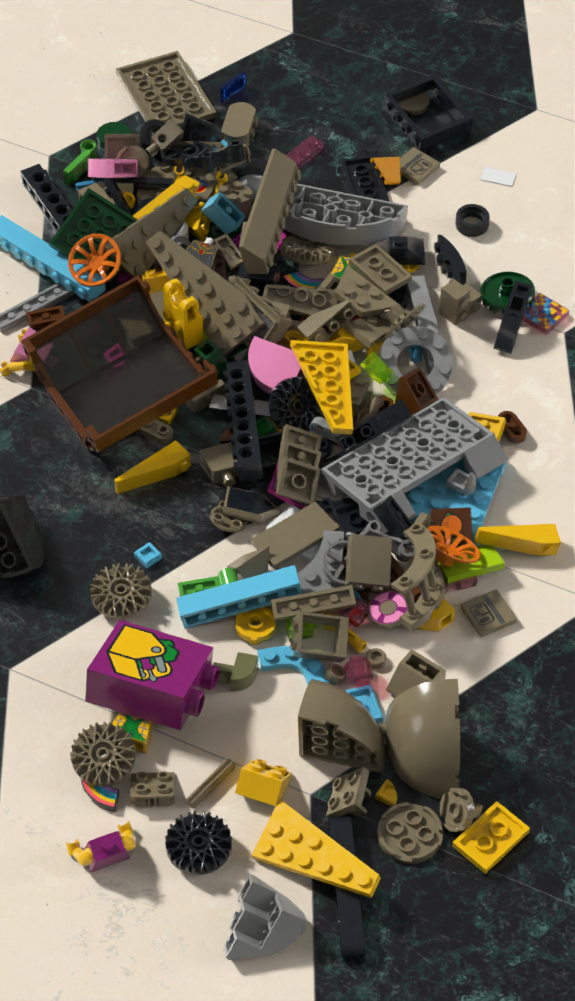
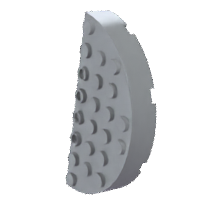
M297 184V192L293 195V204L290 205L289 216L285 220V230L308 239L310 242L325 243L328 246L373 245L376 242L388 239V237L395 236L405 227L408 205Z

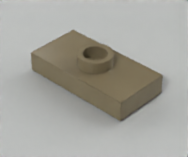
M226 233L216 238L214 241L216 242L215 246L218 248V254L222 260H225V264L230 271L239 268L243 262L241 252Z

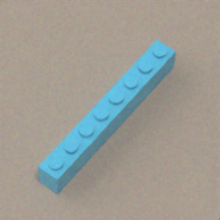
M3 215L0 216V246L3 250L9 251L17 259L25 261L30 267H34L43 275L49 276L54 282L61 283L67 290L73 291L81 299L90 302L106 290L105 283L92 287L77 282L69 271L68 257L54 250L47 242ZM82 264L73 265L75 273L86 267ZM91 271L85 272L80 278L88 282ZM96 273L94 275L93 282L103 280L99 274Z

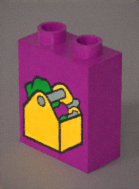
M119 620L87 668L85 702L181 730L189 715L195 717L200 715L205 702L204 689L213 691L217 685L220 667L212 665L214 647Z

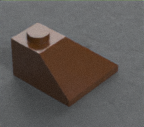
M421 367L399 378L395 403L403 399L411 415L439 400Z

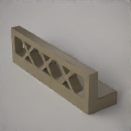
M348 585L272 599L271 606L276 622L292 619L300 611L319 614L352 608L356 606L353 586Z

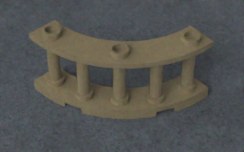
M420 522L403 532L415 547V557L408 570L391 583V587L405 597L408 611L399 618L401 624L411 631H415L432 617V611L439 608L445 594L444 577L439 565L435 562L436 544L431 532ZM419 584L421 595L417 602L414 603L411 590Z

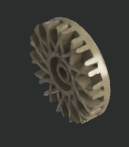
M294 234L293 236L290 235L283 238L280 252L286 259L303 266H317L328 264L334 259L335 247L328 246L325 243L310 242L308 239L300 236L298 238Z
M120 563L117 564V567L112 564V569L110 570L105 566V571L101 569L99 576L95 574V578L92 580L93 584L90 585L91 600L94 607L101 614L115 619H125L138 615L148 606L152 597L150 578L148 575L145 576L143 569L140 570L138 567L135 570L133 564L129 567L127 563L125 567H121Z
M96 722L95 726L89 725L90 728L87 730L83 728V733H78V739L73 740L74 744L71 745L70 759L76 774L84 782L92 786L108 787L119 783L131 772L136 760V749L132 738L123 727L120 728L119 725L114 726L111 722L108 724L103 722L102 725Z

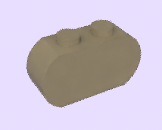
M238 102L229 106L222 127V140H225L227 143L232 140H242L243 144L249 146L250 140L254 139V128H257L259 120L256 117V109L251 104Z

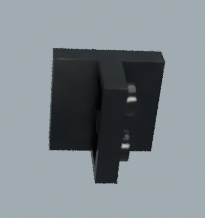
M186 114L182 125V141L220 142L221 138L216 137L218 125L194 115Z

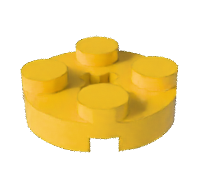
M265 606L237 614L235 629L239 637L248 641L251 645H257L268 640L276 631V622L272 610ZM253 621L255 623L260 622L258 626H252Z

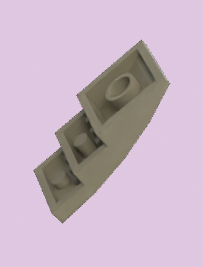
M288 424L284 426L278 459L276 495L307 505L314 503L321 468L318 467L322 453L319 451L322 436Z

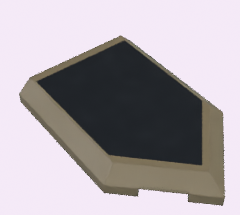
M227 486L222 511L223 515L263 523L268 518L278 517L282 513L263 494Z

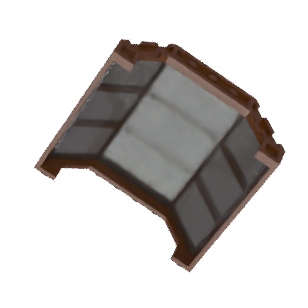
M139 275L21 340L23 350L27 358L32 362L39 380L46 387L50 400L86 449L91 451H102L218 384L217 375L219 373L213 364L210 365L206 359L203 360L204 369L200 363L196 364L193 354L185 350L182 340H177L171 327L168 328L163 322L151 300L149 293L151 288L146 280L143 281Z

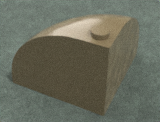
M311 679L305 690L298 713L299 756L355 768L365 767L370 771L383 773L385 767L384 741L378 724L371 713L360 701L346 691L329 683Z
M458 679L430 681L407 689L390 703L386 711L385 724H381V734L386 739L388 759L398 776L420 793L442 799L444 793H449L450 788H459V779H457L459 778L460 719H457L459 716Z

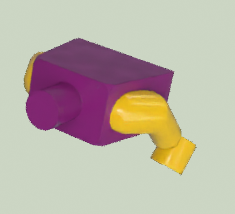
M130 821L121 826L118 824L119 831L90 840L84 850L81 849L78 839L74 843L66 842L68 854L73 855L82 866H88L90 873L130 859L128 851L135 847L134 831Z

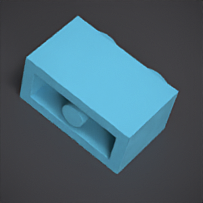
M222 192L209 198L201 210L225 234L238 229L246 217Z

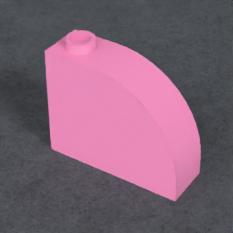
M88 159V177H138V159Z
M254 336L249 347L248 361L251 376L259 388L271 395L274 387L282 380L302 376L303 371L291 349Z

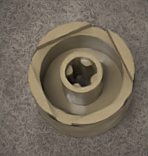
M234 181L232 184L218 187L217 194L222 192L246 215L244 219H247L252 210L253 191L244 186L240 181Z

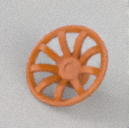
M91 234L83 237L73 246L69 254L68 267L72 277L80 284L92 287L108 282L119 269L121 262L120 249L112 238L104 234ZM93 239H103L98 251L95 248ZM86 241L89 242L91 254L80 247ZM109 242L114 248L104 253V247ZM76 251H79L87 259H74ZM113 253H116V263L107 260ZM82 264L86 265V267L75 273L73 265ZM109 266L114 267L113 271L107 276L106 272ZM91 271L88 282L80 278L85 272ZM96 273L101 275L103 280L93 282L94 275Z
M429 526L427 528L430 532L436 533V535L432 534L437 542L435 543L437 551L435 559L440 564L451 567L455 561L471 564L479 560V549L461 533L443 526ZM441 531L445 532V541ZM451 534L457 536L452 544H450ZM462 540H464L467 543L457 548V546ZM467 555L472 556L473 559H470V560H469V558H468Z

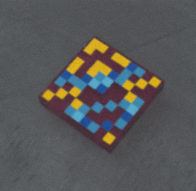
M539 293L534 298L533 304H529V309L525 310L522 320L547 335L569 315L570 310Z

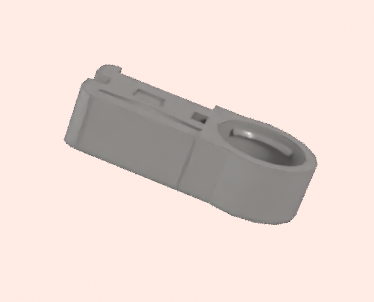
M315 417L309 426L312 433L322 436L325 440L327 438L338 443L336 437L341 434L332 433L326 419Z

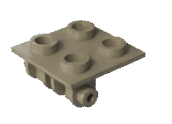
M167 771L131 773V805H135V807L146 806V799H148V806H151V798H154L155 806H157V798H159V806L174 804L175 773Z

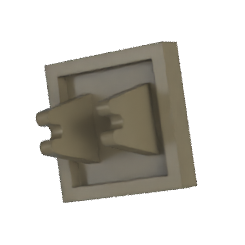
M362 767L335 779L332 785L331 798L328 801L327 817H341L348 813L357 817H361V814L366 815L367 809L362 806V802L366 795L371 796V791L366 787L370 772L368 769Z

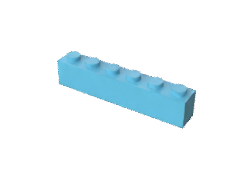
M293 565L176 598L181 621L184 629L269 606L272 599L303 594L296 567Z

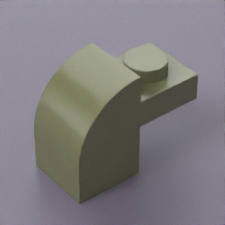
M238 652L234 666L213 662V665L220 667L218 683H229L231 691H242L250 687L257 675L258 656Z

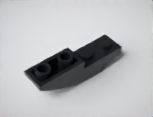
M438 235L437 242H434V251L438 253L436 257L437 266L441 267V273H446L447 278H450L449 282L455 279L461 285H464L466 283L467 271L462 257L448 239L443 235Z
M515 281L493 349L512 354L533 289L532 285Z
M402 399L353 427L352 435L341 434L336 439L346 455L412 415Z

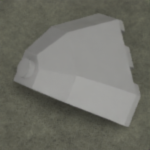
M249 874L238 896L237 901L241 905L239 912L235 911L230 924L232 932L224 945L225 956L227 959L233 960L274 955L295 942L299 934L302 935L307 927L304 913L289 898L256 876Z

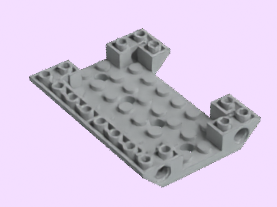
M443 397L367 443L321 468L318 482L335 496L342 492L346 493L359 504L360 516L368 523L373 520L380 523L379 530L388 534L389 531L373 511L388 496L391 495L411 520L416 517V513L405 496L406 492L463 458L465 470L469 473H474L476 478L479 479L508 461V457L494 433Z

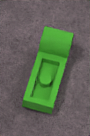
M84 140L81 143V154L63 170L65 184L72 185L88 170V159H97L95 141Z
M225 568L215 577L179 582L178 591L181 597L239 580L234 568Z

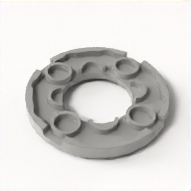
M419 326L402 328L391 334L382 344L377 362L380 379L385 387L394 395L397 394L399 378L403 376L397 367L399 353L407 347L421 346L426 348L434 359L432 372L426 378L436 395L441 392L449 382L453 370V355L444 338L431 329Z

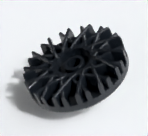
M303 377L284 379L271 392L269 413L274 424L282 431L287 424L310 431L309 426L313 419L324 416L307 379Z
M194 810L193 815L191 812H188V816L183 818V815H180V819H175L174 825L170 824V829L167 830V836H165L166 853L169 860L176 868L188 874L203 875L219 869L228 860L232 850L230 828H228L227 824H223V819H219L218 815L215 818L212 817L211 812L205 815V811H202V814H197V811Z

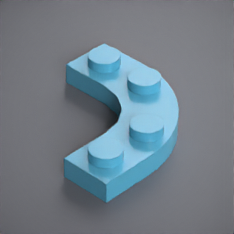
M290 646L257 650L261 671L291 668L304 676L307 686L311 679L329 683L324 675L325 668L320 660L293 657V650L290 649Z

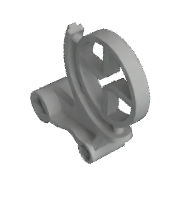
M376 520L369 522L364 531L360 533V535L392 538V553L395 554L399 561L407 562L415 555V547L410 539L401 540L398 537H392L379 530L380 523ZM347 532L345 536L349 538L355 533ZM346 540L332 543L325 550L321 560L325 576L331 582L345 586V581L337 578L344 565L341 564L333 576L327 568L326 557L328 556L340 563L342 558L330 551V549L339 545L347 546L348 541Z

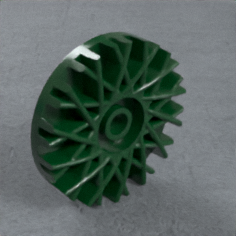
M507 271L493 274L481 285L482 304L485 305V308L489 306V311L493 310L494 314L499 309L500 315L505 312L514 283L518 281L533 286L526 307L528 310L529 304L532 305L535 298L534 283L527 276L517 272Z

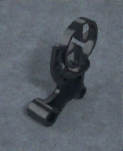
M232 140L227 143L228 146L219 151H213L210 145L199 141H193V144L174 145L162 151V162L170 166L184 165L186 168L197 167L203 169L204 173H212L214 168L221 164L245 160L243 141Z

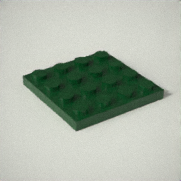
M88 188L50 241L49 246L69 258L73 246L83 237L91 234H104L113 238L138 219ZM93 239L97 251L103 239ZM88 241L80 246L89 254L92 253ZM76 251L74 259H87L79 251ZM110 256L108 257V261L115 262ZM109 266L106 272L107 276L113 271L114 267ZM120 266L116 274L111 278V280L106 282L107 284L111 285L119 271L122 269Z

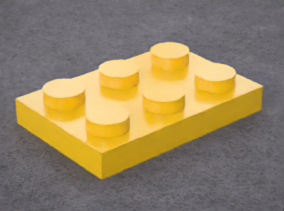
M496 801L453 841L452 847L486 874L529 833L530 828Z

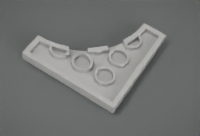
M324 530L322 543L317 554L298 573L303 594L341 587V585L331 582L325 576L321 560L325 550L332 543L344 540L343 531ZM343 545L330 549V551L340 556L343 560ZM327 556V568L334 576L342 561L338 563ZM342 571L337 578L339 580H341Z

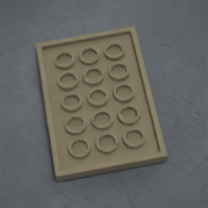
M178 51L116 68L117 76L145 122L157 119L166 124L172 118L182 128L186 114L194 115L203 120L217 117L214 107Z

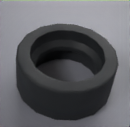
M467 204L460 207L456 213V229L461 234L469 237L483 235L489 227V212L486 208L477 204ZM476 217L482 220V222L470 224L463 221V219Z

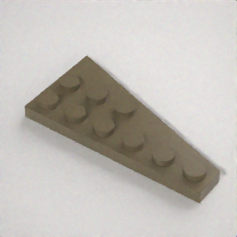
M187 188L180 190L167 199L165 203L157 206L152 212L144 215L128 226L122 233L112 238L120 249V267L132 279L138 275L142 279L141 275L145 274V271L149 270L156 260L146 241L158 231L172 238L198 200ZM107 242L104 251L107 252L114 247ZM113 253L110 257L116 262V253Z

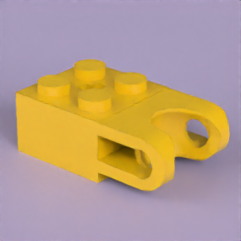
M178 279L170 280L163 287L164 323L168 328L171 327L177 340L181 339L185 345V350L203 342V316L199 312V302L193 296L190 298L186 296L182 283ZM175 287V293L172 294L171 290Z

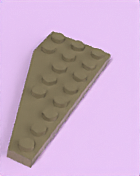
M158 231L146 241V244L169 279H178L184 286L186 296L188 298L193 296L199 302V312L203 316V331L225 357L266 325L244 292L225 280L166 234Z

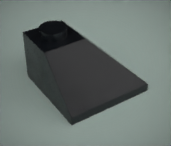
M401 236L388 237V254L400 265H425L423 239Z

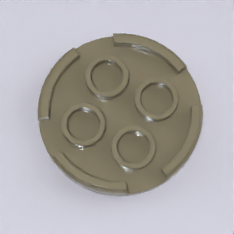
M403 802L390 807L383 813L377 828V839L381 849L390 858L401 863L416 864L430 859L438 852L443 840V826L438 815L429 807Z

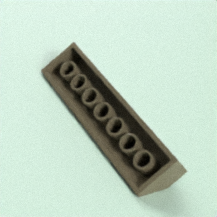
M272 149L239 245L247 274H268L270 267L273 266L274 254H277V245L281 241L282 229H285V220L289 216V208L293 204V195L297 192V183L301 179V171L298 170L297 163L277 149Z

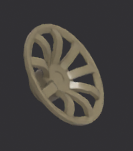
M399 303L393 306L385 314V317L392 323V329L384 337L383 342L397 330L406 328L422 312L426 305L422 303L412 311H405Z

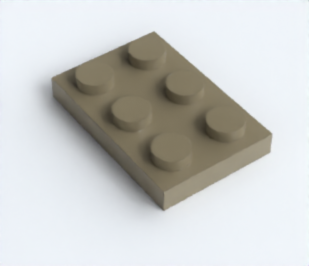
M377 244L349 258L348 264L386 295L412 281V275Z

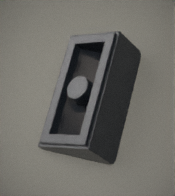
M391 495L373 509L392 537L402 539L405 537L403 532L413 525Z

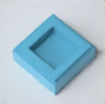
M149 542L136 550L134 557L147 569L161 560L162 554Z

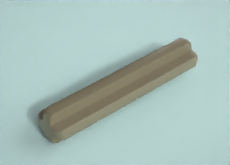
M230 758L226 759L187 797V804L192 808H196L235 769V762Z

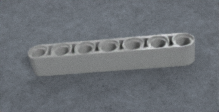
M424 275L412 276V281L406 284L411 311L422 303L426 305L422 312L414 319L415 326L431 329L441 336ZM421 347L428 374H430L434 367V359L426 348Z

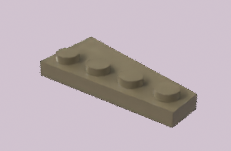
M266 285L262 296L270 300L269 306H271L272 302L290 305L291 313L309 317L338 303V300L334 297L336 288L332 290L322 287L313 289L303 286L294 288L284 285Z

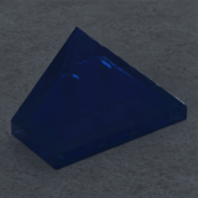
M245 72L220 85L221 102L226 101L246 86Z

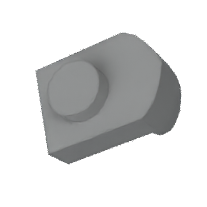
M457 468L447 480L446 486L463 495H469L476 490V476L474 473L467 474Z

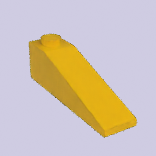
M175 440L114 479L115 492L120 494L175 477L181 472L187 471L191 467L190 453Z
M555 524L478 527L474 539L475 543L536 556L556 555L561 544Z

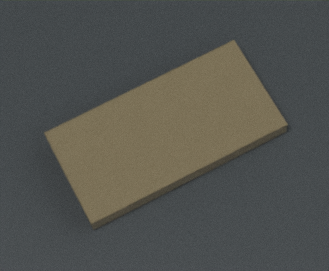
M314 502L251 538V544L256 550L269 546L268 563L276 569L322 542L324 530L339 531V526Z

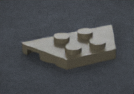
M349 266L346 267L334 294V297L341 303L350 300L359 312L357 313L359 317L383 314V310H389L397 304V302Z

